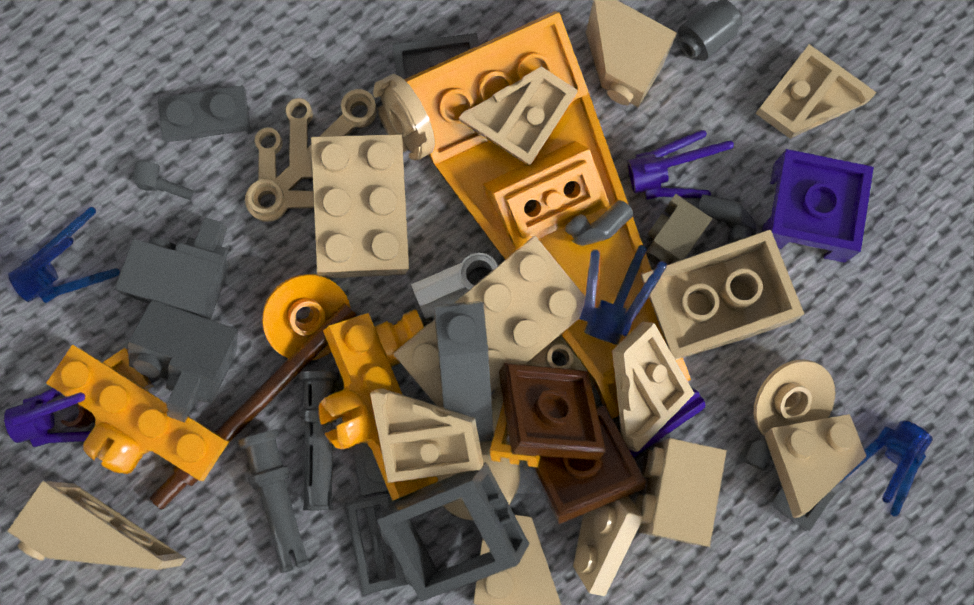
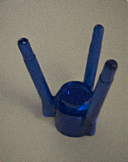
M89 207L35 255L8 273V278L13 288L25 301L31 302L40 297L44 303H48L59 295L119 276L120 270L113 268L58 286L53 285V282L58 280V274L50 262L73 244L74 240L71 236L95 215L96 209L94 207Z
M640 245L631 261L614 303L601 299L597 308L595 307L600 252L597 249L592 250L588 268L585 304L579 319L588 322L584 333L618 345L622 335L628 336L634 319L659 282L660 277L667 268V264L664 261L658 263L626 312L627 309L623 306L646 252V247Z
M905 420L900 421L895 430L885 426L877 439L864 449L866 457L837 485L841 484L882 447L886 446L888 448L885 452L886 457L898 466L887 485L882 501L890 503L897 491L890 510V514L893 517H897L906 501L916 473L926 458L925 452L933 441L932 436L920 426Z

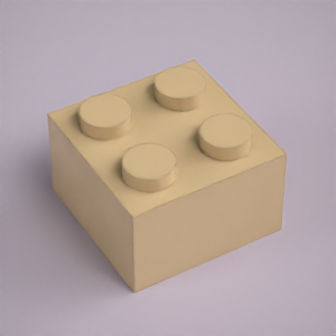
M672 438L656 443L653 451L647 450L642 467L643 477L649 478L645 496L638 495L635 504L643 515L639 533L692 545L710 547L727 450Z

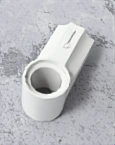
M485 253L470 254L462 263L411 284L426 321L435 318L433 305L453 304L474 286L468 281L471 271L479 267L487 268L490 271L494 270L498 266L494 258Z

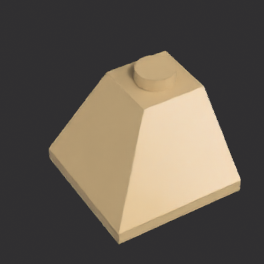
M593 0L586 36L601 87L607 90V95L613 101L625 106L631 103L639 107L663 67L677 33L618 0Z

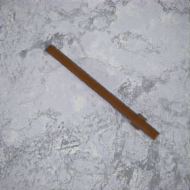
M344 303L215 433L230 443L328 345L323 330L330 325L354 318L357 314ZM174 465V473L149 498L155 506L163 510L187 485L193 486L198 480Z

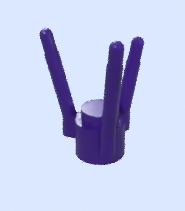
M700 130L650 152L636 154V158L627 160L633 192H644L646 200L658 197H674L675 194L681 198H701L703 194L711 196L710 190L661 187V183L669 181L668 167L730 150L734 147V143L732 141H725L671 157H663L705 138L707 135L706 131Z
M51 388L40 395L24 399L23 404L8 408L4 413V422L8 435L15 443L30 440L33 447L48 443L84 442L91 431L48 433V429L54 427L53 412L84 401L85 394L79 392L47 404L46 402L62 395V393Z

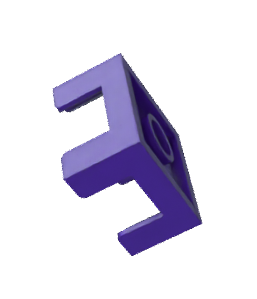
M786 149L773 164L770 184L774 185L776 182L777 184L771 217L763 224L762 232L771 229L777 247L780 250L791 242L830 250L824 254V259L843 263L847 262L861 252L874 167Z

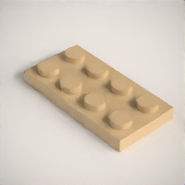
M536 236L528 240L454 302L481 301L484 303L491 392L501 385L499 370L504 363L525 365L594 307ZM434 319L396 350L393 355L436 406L444 408Z

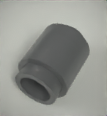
M728 0L709 2L679 27L678 45L681 51L690 59L696 58L700 61H706L737 35L738 28L742 25L739 11Z

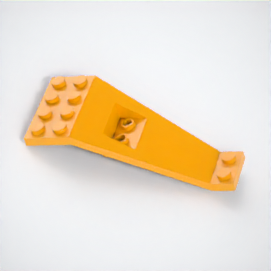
M554 11L404 80L420 99L434 132L435 147L433 153L429 154L431 162L504 260L533 236H536L594 306L560 335L591 375L603 406H606L613 419L619 416L612 350L643 321L655 323L664 341L665 338L641 277L642 274L650 272L652 269L634 218L632 217L611 238L585 246L573 243V237L565 230L566 225L579 214L585 215L591 224L598 220L618 200L624 201L627 204L628 202L560 12ZM542 66L577 89L578 92L531 165L527 166L459 121V117L464 111L477 106L492 97L493 94L507 86H511ZM570 181H574V191L565 195V185ZM529 200H536L535 209L530 213H525V204ZM677 359L676 362L687 381H690L691 378L684 359Z

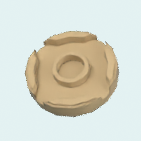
M391 74L375 82L373 96L375 98L381 96L383 105L378 107V115L387 134L402 135L403 152L410 150V159L419 160L433 153L435 147L434 132L429 117L411 86L396 74Z

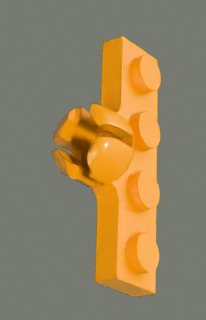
M369 313L328 326L323 332L344 381V389L328 395L319 404L318 415L321 425L339 418L343 420V423L337 425L336 429L324 433L327 440L338 449H346L359 443L368 444L374 454L392 501L437 482V476L388 483L370 393L375 389L382 388L401 395L403 394Z
M73 344L46 382L47 385L66 397L79 392L85 394V400L77 404L90 411L96 419L94 428L83 443V450L92 460L95 461L96 458L102 460L101 465L110 471L129 474L133 472L144 454L153 451L197 480L204 481L229 443L228 440L189 416L185 422L167 417V402Z

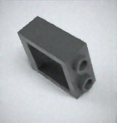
M484 462L481 470L455 474L393 500L377 519L383 540L394 551L402 566L406 582L414 588L421 602L518 566L530 544L487 462ZM462 498L490 552L438 571L410 519Z

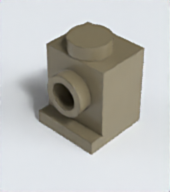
M677 194L674 195L664 212L670 215V218L662 213L647 234L654 239L646 251L647 258L659 267L684 260L712 220L711 217Z

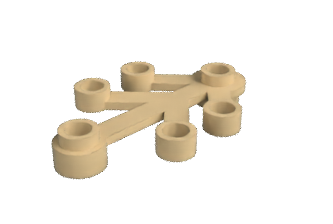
M362 89L349 91L341 101L343 114L319 137L347 136L355 127L363 128L370 125L377 115L373 96ZM295 98L286 106V115L290 121L289 166L278 177L276 173V154L282 148V139L275 129L267 127L259 130L255 136V145L259 150L258 180L251 184L246 192L245 204L250 214L260 221L270 222L277 220L284 215L287 209L314 208L313 191L292 190L302 179H313L311 145L308 147V123L312 120L313 111L309 102L302 98ZM359 105L365 106L368 109L367 114L363 117H355L352 114V110ZM298 106L305 107L307 113L302 118H294L292 116L294 108ZM266 136H274L276 143L271 148H264L261 146L262 139ZM266 194H273L276 198L275 203L270 207L260 205L261 198Z

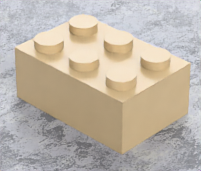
M402 135L311 137L317 275L327 278L406 275L409 270Z

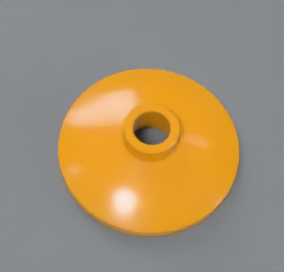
M302 274L291 277L272 291L264 305L262 327L265 337L274 350L282 356L289 358L344 303L351 308L345 292L327 277L317 274ZM300 308H310L307 318H296V313ZM329 344L313 360L331 353Z

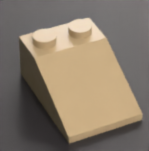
M771 229L641 275L666 344L675 360L759 335L793 323L804 315Z
M42 481L7 531L21 540L18 544V548L21 551L41 561L46 557L48 559L160 570L181 566L186 557L75 483Z

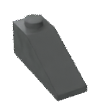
M473 301L433 305L443 407L475 418L479 442L492 441L494 432L484 303Z

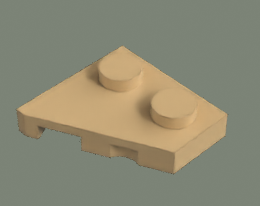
M809 44L756 114L791 139L868 103L876 92Z
M541 66L518 82L493 94L489 99L464 111L459 117V121L527 166H530L578 90Z
M644 321L612 350L622 438L628 449L638 452L694 395L692 388L655 323Z
M382 388L375 389L370 393L388 483L481 470L484 463L475 418Z
M850 414L774 427L764 434L793 518L801 517L809 512L866 457Z
M629 496L583 514L573 567L590 594L606 596L641 524L643 515Z
M515 515L530 544L518 566L476 581L473 604L561 605L532 517ZM483 537L480 555L490 552Z

